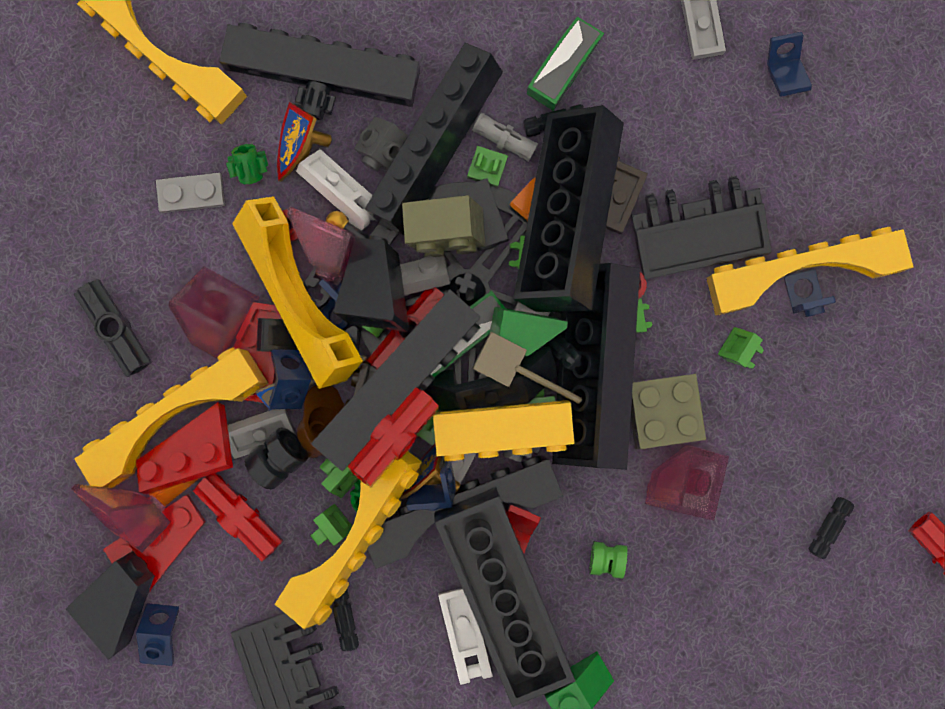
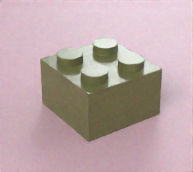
M469 195L402 203L405 244L415 249L418 253H424V257L444 256V251L456 250L457 254H471L476 252L477 247H486L483 208Z
M696 374L633 383L631 423L635 449L706 440Z

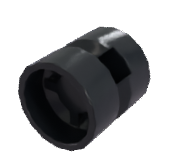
M281 427L264 441V445H259L246 456L245 467L253 480L260 486L272 490L287 479L289 473L295 472L307 461L308 452L301 446L298 437L293 432Z

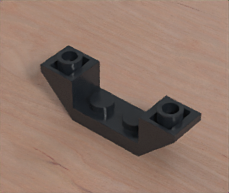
M550 346L539 348L529 356L524 355L519 365L550 382L557 376ZM452 369L438 374L425 390V393L432 397L439 405V410L453 411L527 404L545 386L518 372L515 373L509 387L490 377L458 384Z

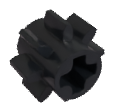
M308 81L306 88L298 87L295 105L301 106V109L317 118L316 120L321 121L325 113L332 115L336 97L330 95L331 88L315 81Z

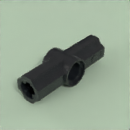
M96 279L78 288L74 296L92 322L96 336L104 341L124 375L130 377L147 368L152 363L150 357L132 331L130 322L126 317H123L101 280ZM117 320L119 330L114 336L110 337L107 327L111 321Z

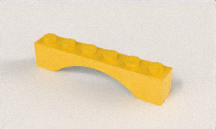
M80 0L77 3L91 18L97 14L104 21L100 25L112 37L116 39L118 35H121L127 41L124 47L137 59H140L142 56L147 58L151 62L148 68L163 81L167 76L174 82L175 85L172 89L183 100L187 101L189 98H192L199 105L195 110L209 123L215 119L222 125L247 98L242 88L219 68L201 67L184 63L165 54L154 46L140 29L132 9L131 0Z
M275 197L246 200L232 224L319 389L347 381L363 360L349 334L329 321L308 294L294 260L288 221Z
M885 227L871 231L872 237L860 239V235L855 234L839 239L841 244L830 247L828 242H821L808 246L809 252L797 254L796 249L777 253L778 259L767 262L764 256L745 261L746 266L734 269L733 264L716 267L713 269L714 274L706 278L715 315L753 306L763 292L778 279L804 268L818 266L841 267L859 272L872 279L913 268V263L904 229L892 232L891 227Z
M230 348L217 357L219 361L211 367L204 366L194 371L190 375V381L182 386L178 384L163 393L165 398L156 404L149 403L141 407L136 412L137 417L129 422L122 421L109 430L111 434L103 440L96 439L82 448L84 452L74 458L93 492H108L135 474L136 460L141 457L148 442L160 427L175 415L190 407L206 402L223 400L242 402L257 390L266 386L268 382L250 353L239 348Z
M408 451L401 459H395L371 488L361 481L359 507L354 524L346 540L336 553L321 566L310 572L292 577L275 605L303 629L316 624L321 625L328 619L332 613L330 606L335 598H339L349 586L347 581L349 576L364 563L366 559L365 551L369 545L374 544L382 535L384 529L381 526L386 518L391 517L398 510L401 504L399 498L405 489H409L417 480L419 473L416 471L422 464V461Z

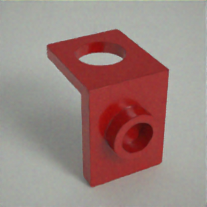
M510 505L506 512L522 551L525 553L530 537L538 526L541 517L523 508Z

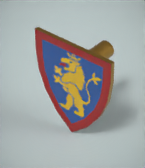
M289 102L284 116L279 142L277 173L278 181L280 182L293 171L297 164L309 157L312 144L329 147L332 140L331 135L313 130L317 118L292 102Z
M436 444L420 459L422 464L416 471L419 473L417 480L409 489L404 490L399 500L410 496L423 485L442 484L440 477L441 468L439 467L442 456L436 455ZM455 480L457 491L460 487V483L457 480Z

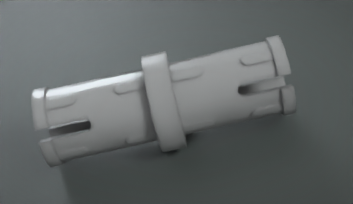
M484 113L479 115L472 129L473 132L496 143L497 148L501 150L505 148L529 162L538 143L514 131L513 126L509 124L505 126Z

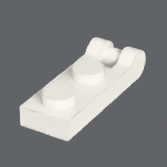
M321 149L299 163L296 172L349 218V223L363 230L370 224V220H375L365 210L372 194Z
M458 588L439 593L438 597L460 685L470 683V679L480 676L483 679L493 677L483 636L463 589ZM477 655L479 663L467 666L465 658Z

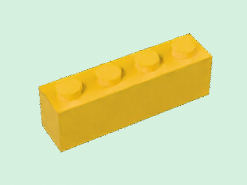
M568 400L436 412L433 415L436 455L444 456V461L465 459L464 454L478 453V458H492L499 456L498 451L512 450V455H525L533 453L532 448L546 447V452H558L567 450L566 445L574 444L571 402Z

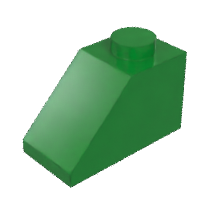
M495 307L490 332L526 349L525 356H529L567 328L568 322L556 317Z
M597 651L571 666L575 682L544 694L552 709H593L608 690L614 679Z

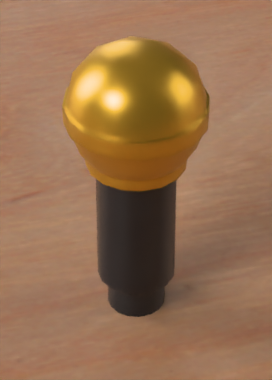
M333 211L326 217V228L331 233L343 234L353 241L355 238L369 239L368 234L349 223L343 212Z

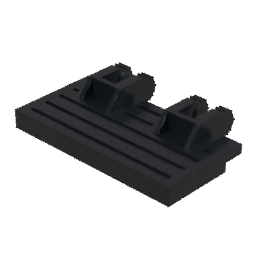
M737 176L729 177L728 189L732 207L723 208L719 183L717 180L709 181L710 199L681 204L684 219H680L675 192L673 189L666 190L665 203L669 220L663 222L659 220L658 204L653 193L647 194L645 201L650 226H648L646 212L631 215L644 279L772 253L760 188L745 190L747 205L744 206L739 179Z
M282 613L231 632L257 709H314L313 704L332 699L339 694L337 686H332L309 695V690L321 686L313 661L308 659L300 663L297 662L300 659L324 650L322 642H315L305 648L293 651L290 641L312 634L317 630L316 625L306 629L299 627L287 632L286 627L297 623L287 614ZM341 705L330 709H345V707Z

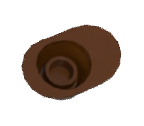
M315 385L306 394L303 418L297 427V437L301 446L308 452V458L324 456L311 443L345 406L338 390L332 386L319 389Z

